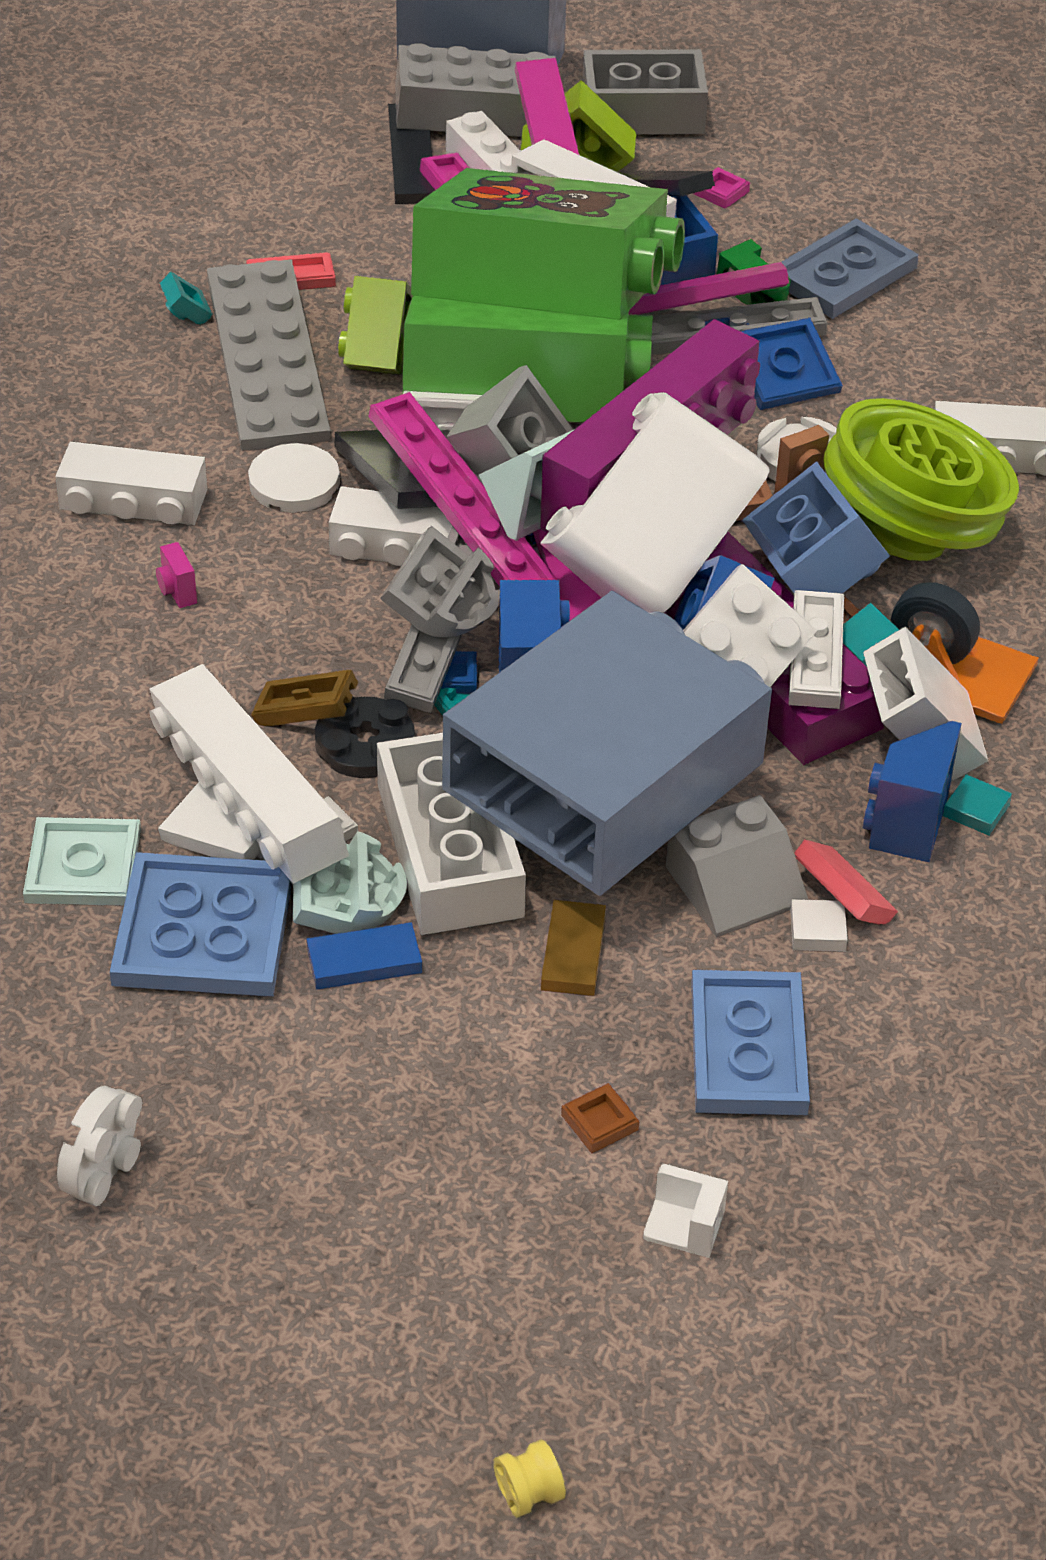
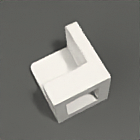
M662 1164L657 1175L655 1202L644 1229V1239L709 1258L725 1213L728 1181Z

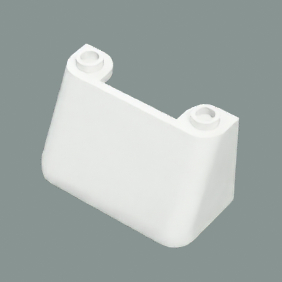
M662 392L648 394L638 403L632 413L636 418L633 423V429L638 434L584 505H577L570 510L567 507H563L552 516L546 526L549 532L540 543L599 596L603 597L613 590L648 613L654 611L664 613L671 607L763 485L769 474V467L754 453L667 393Z

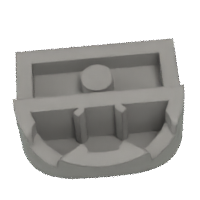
M430 526L421 535L380 599L423 633L435 637H454L477 628L495 612L500 601V590H495L491 576L494 565L479 547L468 555L433 526Z

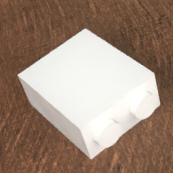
M906 627L863 652L881 721L899 740L944 723L955 721L962 723L952 781L989 761L968 691Z

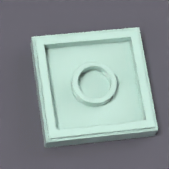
M37 817L23 891L24 903L124 905L135 854L138 852L140 819Z

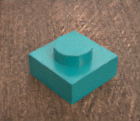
M171 271L160 282L167 299L165 305L178 319L185 320L188 318L199 325L206 323L213 315L202 290Z

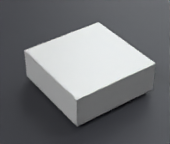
M792 899L790 913L793 950L846 952L845 907L839 901Z

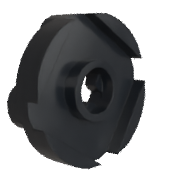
M352 697L350 703H344L347 708L344 716L318 719L315 726L316 752L320 758L322 756L326 762L330 763L331 769L339 774L355 778L378 777L377 743L415 737L414 723L408 715V707L401 700H386L377 697ZM370 732L374 736H370L368 742L358 741V735L356 734Z

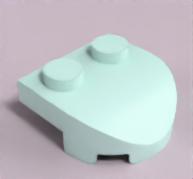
M357 831L350 844H346L348 857L293 884V923L335 934L380 926L394 913L406 893L407 880L401 863L398 862L392 866L379 852L381 848L380 841Z

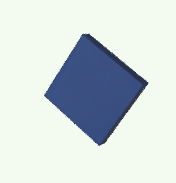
M811 318L740 331L760 341L758 352L760 370L756 378L754 393L759 410L841 392L843 385Z

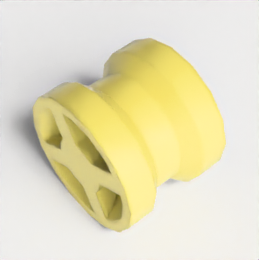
M541 1439L529 1444L526 1452L518 1456L506 1453L494 1459V1471L498 1486L516 1518L529 1514L536 1503L546 1501L553 1504L565 1498L566 1491L560 1467L551 1448L544 1440Z

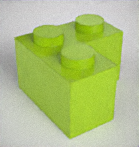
M581 80L564 93L580 156L615 172L620 171L635 159L636 131ZM527 124L523 126L520 151L532 146Z
M354 276L353 287L346 288L344 313L349 314L348 330L341 331L338 355L339 357H344L343 364L349 369L401 375L404 352V323L413 298L411 286L407 281Z

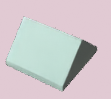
M572 431L479 474L509 538L516 541L540 529L543 454Z

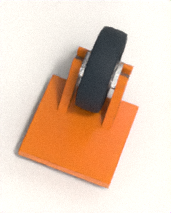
M932 582L916 584L901 595L893 608L891 622L899 630L906 627L968 691L974 714L1003 724L1035 670L1039 658L978 637L980 621L975 608L961 593L946 585Z

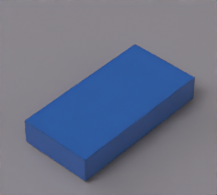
M412 922L306 938L307 952L316 990L422 973V959Z

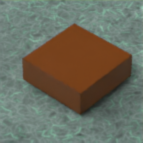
M609 1083L561 1106V1116L591 1154L639 1130L640 1121Z

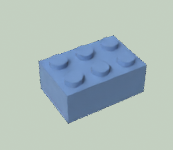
M817 461L742 519L781 578L794 593L795 590L842 594L860 579L874 574L881 563L890 557Z

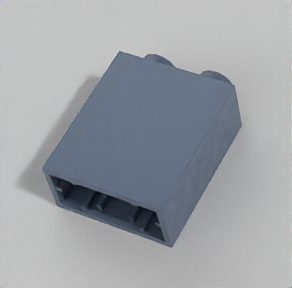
M611 590L443 714L442 790L592 892L601 896L763 764L772 688L767 686L761 676L748 664L739 660L727 661L686 636L678 623L668 615L657 611L648 613Z

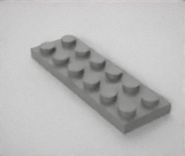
M292 259L270 260L241 265L229 264L221 267L207 268L208 285L241 451L271 448L282 444H307L331 441L330 426Z

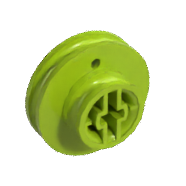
M877 398L862 400L850 405L843 412L836 427V434L829 441L824 453V467L827 476L887 553L907 560L929 561L940 557L945 548L971 549L988 544L997 537L1004 524L1005 515L1013 507L1019 493V483L1015 471L1005 456L991 442L969 426L944 413L903 400Z

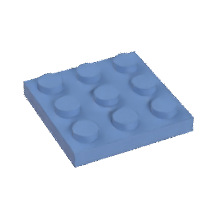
M136 852L110 967L111 986L273 997L292 882L279 867L271 869L264 860Z

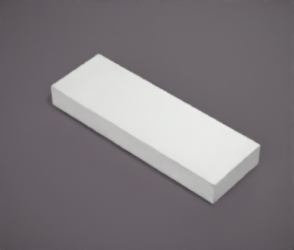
M795 590L793 609L813 626L817 632L790 664L789 705L839 709L842 679L844 594Z

